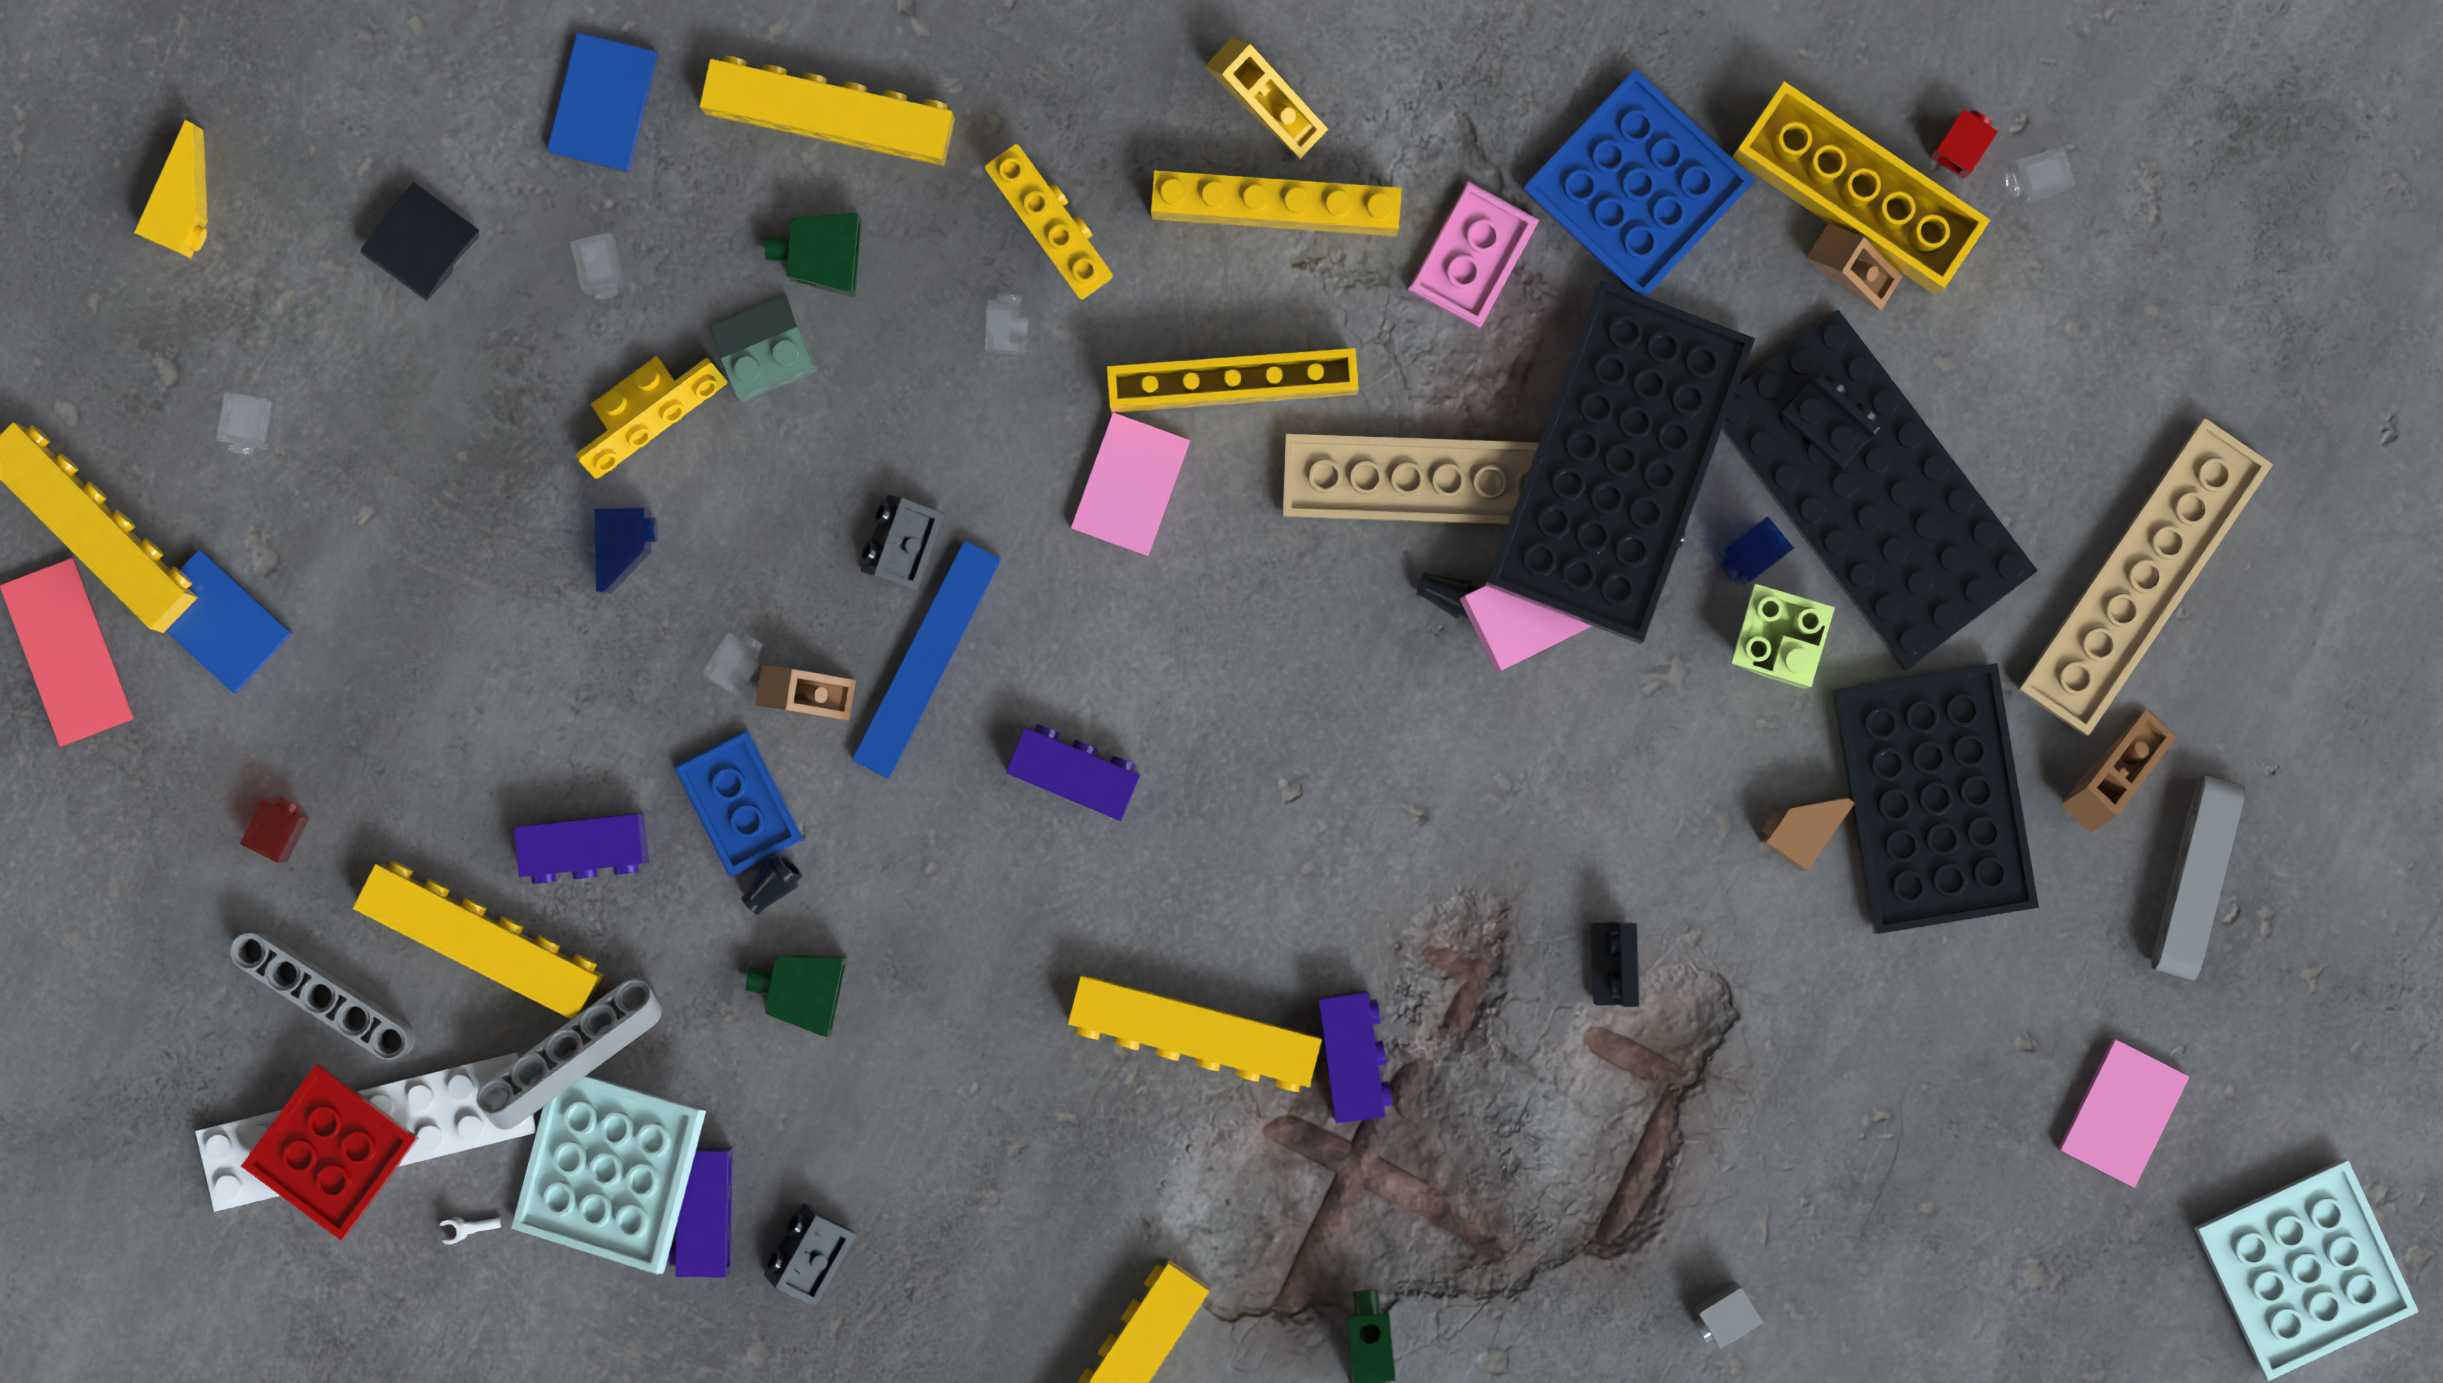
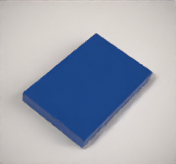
M577 32L547 152L629 173L659 54L655 51Z
M199 549L180 569L191 580L192 585L189 589L198 598L166 632L232 693L237 694L293 633L209 555Z
M745 730L674 767L729 877L805 840L749 730Z

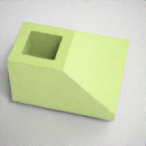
M1754 584L1731 664L1763 677L1803 689L1812 687L1835 607Z

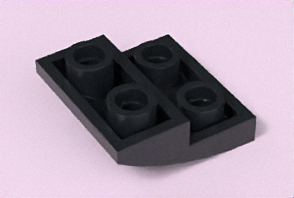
M413 182L374 229L361 248V253L427 301L453 273V265L479 238L480 230Z

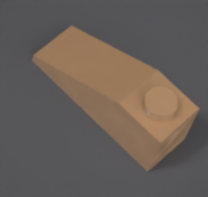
M2147 709L2144 710L2083 775L2061 806L2090 833L2097 830L2119 815L2176 739V736Z

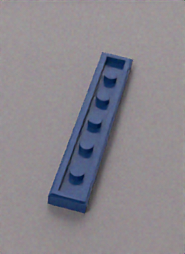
M964 540L852 761L887 779L891 778L1002 559Z

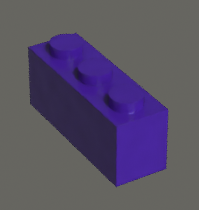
M1040 724L1036 725L1034 731L1028 728L1024 729L1006 774L1116 820H1123L1141 777L1133 773L1135 764L1114 755L1110 763L1095 757L1097 748L1076 739L1072 747L1057 741L1059 732Z
M644 814L514 827L519 877L531 876L532 884L556 882V873L571 871L573 880L598 877L597 869L613 867L614 875L638 873V864L649 863Z
M1367 991L1318 997L1335 1123L1385 1117L1384 1107L1392 1106L1389 1082L1380 1081L1379 1066L1386 1065L1383 1040L1375 1041L1373 1025L1380 1024L1377 999L1369 1000V993Z
M696 1148L676 1224V1241H672L669 1251V1265L676 1266L675 1277H726L731 1273L733 1148Z

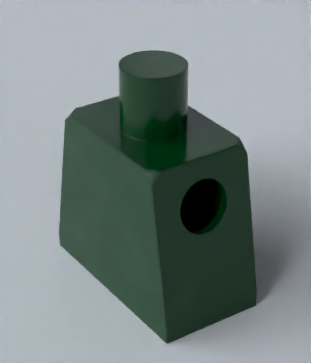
M858 213L792 218L790 237L767 235L765 260L787 262V277L790 281L855 297L862 219Z
M778 955L775 959L773 971L750 967L745 991L768 996L765 1014L820 1036L828 1037L832 1034L847 958L840 956Z
M1377 1289L1353 1291L1355 1316H1348L1346 1318L1351 1382H1394L1396 1379L1389 1313L1380 1314ZM1364 1326L1376 1328L1377 1342L1368 1344L1363 1341L1362 1328Z

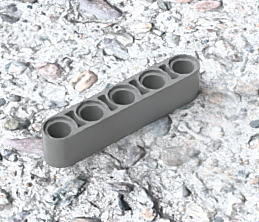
M2204 774L2197 781L2152 954L2151 966L2155 971L2189 980H2195L2200 973L2244 803L2245 786L2242 784Z
M265 932L244 933L232 942L230 956L236 966L375 1056L384 1060H393L407 1055L413 1049L416 1035L408 1023ZM252 939L256 940L262 948V955L257 962L251 961L246 954L247 944ZM285 962L292 963L297 971V977L292 984L286 983L281 977V968ZM320 984L326 985L332 993V999L326 1007L320 1005L315 998L316 989ZM355 1006L361 1008L366 1014L367 1021L362 1029L354 1027L350 1021V1013ZM389 1029L396 1030L401 1036V1046L397 1051L390 1050L384 1042V1036Z
M629 979L621 983L485 1082L477 1093L476 1102L478 1107L490 1122L499 1129L506 1130L519 1125L653 1027L662 1015V1006L659 1000L643 980ZM644 1000L639 1007L632 1009L636 1002ZM610 1025L605 1032L598 1033L602 1027ZM576 1049L571 1057L564 1059L568 1052ZM541 1075L538 1081L530 1084L535 1076ZM507 1100L502 1107L495 1109L501 1101Z

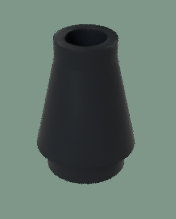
M1424 572L1416 595L1425 598L1456 619H1459L1460 616L1469 619L1460 598L1480 588L1473 586L1470 580L1437 576Z
M778 854L774 859L768 858L741 899L748 909L759 915L765 908L798 888L797 882L802 878V874L796 865L782 854Z

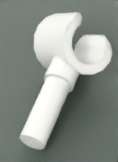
M453 1217L445 1220L439 1226L451 1224L456 1228L457 1234L456 1237L444 1239L442 1242L451 1245L464 1240L467 1234L501 1228V1219L499 1217L466 1222L460 1217Z

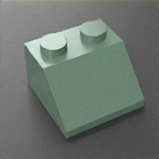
M787 295L711 325L723 366L736 397L742 402L818 371Z

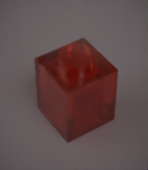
M278 796L276 801L262 799L240 844L277 863L287 862L309 817L299 813L301 808L299 804L282 796Z

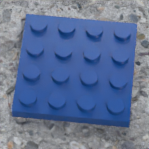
M1635 69L1523 187L1522 191L1629 291L1647 297L1756 180Z

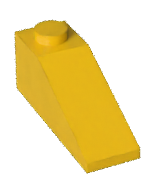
M1232 37L1205 65V68L1228 93L1297 158L1301 159L1328 130L1251 44Z
M185 120L134 233L191 259L194 251L197 252L201 249L207 236V229H205L208 222L204 131L195 124Z

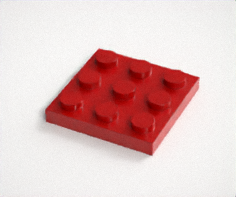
M317 1064L242 1163L241 1167L339 1240H343L415 1145L419 1137L322 1065Z

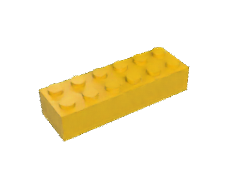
M1785 81L1775 92L1731 157L1825 222L1864 236L1895 269L1934 295L1945 289L1991 221Z

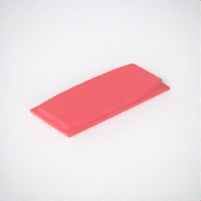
M70 558L0 585L59 747L133 720V714L75 559Z

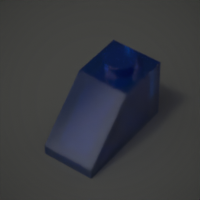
M646 508L594 509L596 592L612 594L651 553V542H657L658 525L656 517H651L650 511Z
M1766 516L1755 522L1718 553L1723 559L1719 565L1733 582L1740 580L1745 585L1787 555L1794 547L1769 516Z

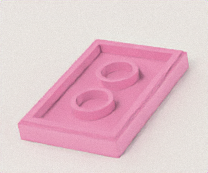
M1467 181L1408 291L1480 329L1539 220Z
M1113 412L1071 529L1149 557L1190 440Z
M1484 586L1460 598L1496 673L1592 627L1586 623L1488 586Z
M2112 1039L2058 1150L2135 1188L2183 1092L2189 1076L2116 1039Z

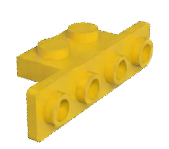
M1013 145L985 166L986 172L1079 299H1085L1113 278L1112 272L1088 241L1093 235L1079 216L1072 219L1064 208L1069 202L1055 183L1048 186L1019 145Z
M656 355L591 403L607 431L577 452V459L595 479L600 478L639 448L645 446L673 423L679 421L707 398L713 396L727 384V380L709 358H705L675 380L664 363Z

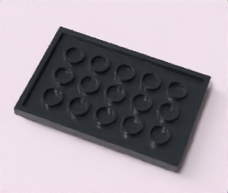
M1998 663L1832 690L1850 800L1854 802L1852 812L1873 934L2039 908Z

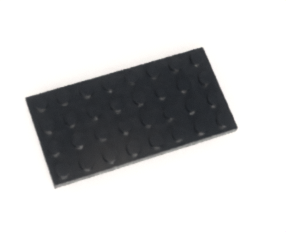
M1601 280L1485 586L1642 644L1756 338Z
M1839 309L1738 385L1722 432L1904 671L1911 668L2038 571ZM1817 374L1822 375L1824 378L1827 375L1835 378L1845 388L1846 392L1843 395L1854 405L1859 402L1874 413L1877 418L1874 423L1880 428L1843 469H1839L1779 415Z

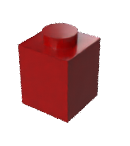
M1963 109L1955 117L1929 157L1960 178L1965 179L1972 173L1999 131L1991 127L1992 121L1984 114L1975 110L1968 112Z

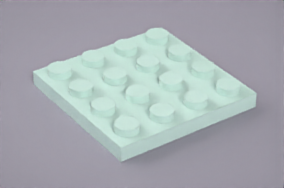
M588 1075L584 1076L543 1106L511 1229L654 1274H663L706 1110Z
M2342 1159L2194 1227L2262 1376L2267 1381L2419 1312L2349 1160Z

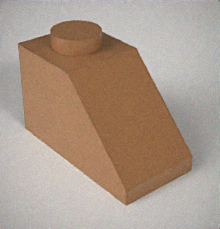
M1829 223L1807 256V259L1826 278L1880 311L1903 277L1864 236Z
M761 665L755 705L850 721L856 680L790 668Z
M1839 798L1784 808L1781 813L1775 810L1761 829V831L1766 833L1761 843L1800 870L1808 871L1852 808L1854 802L1849 798Z

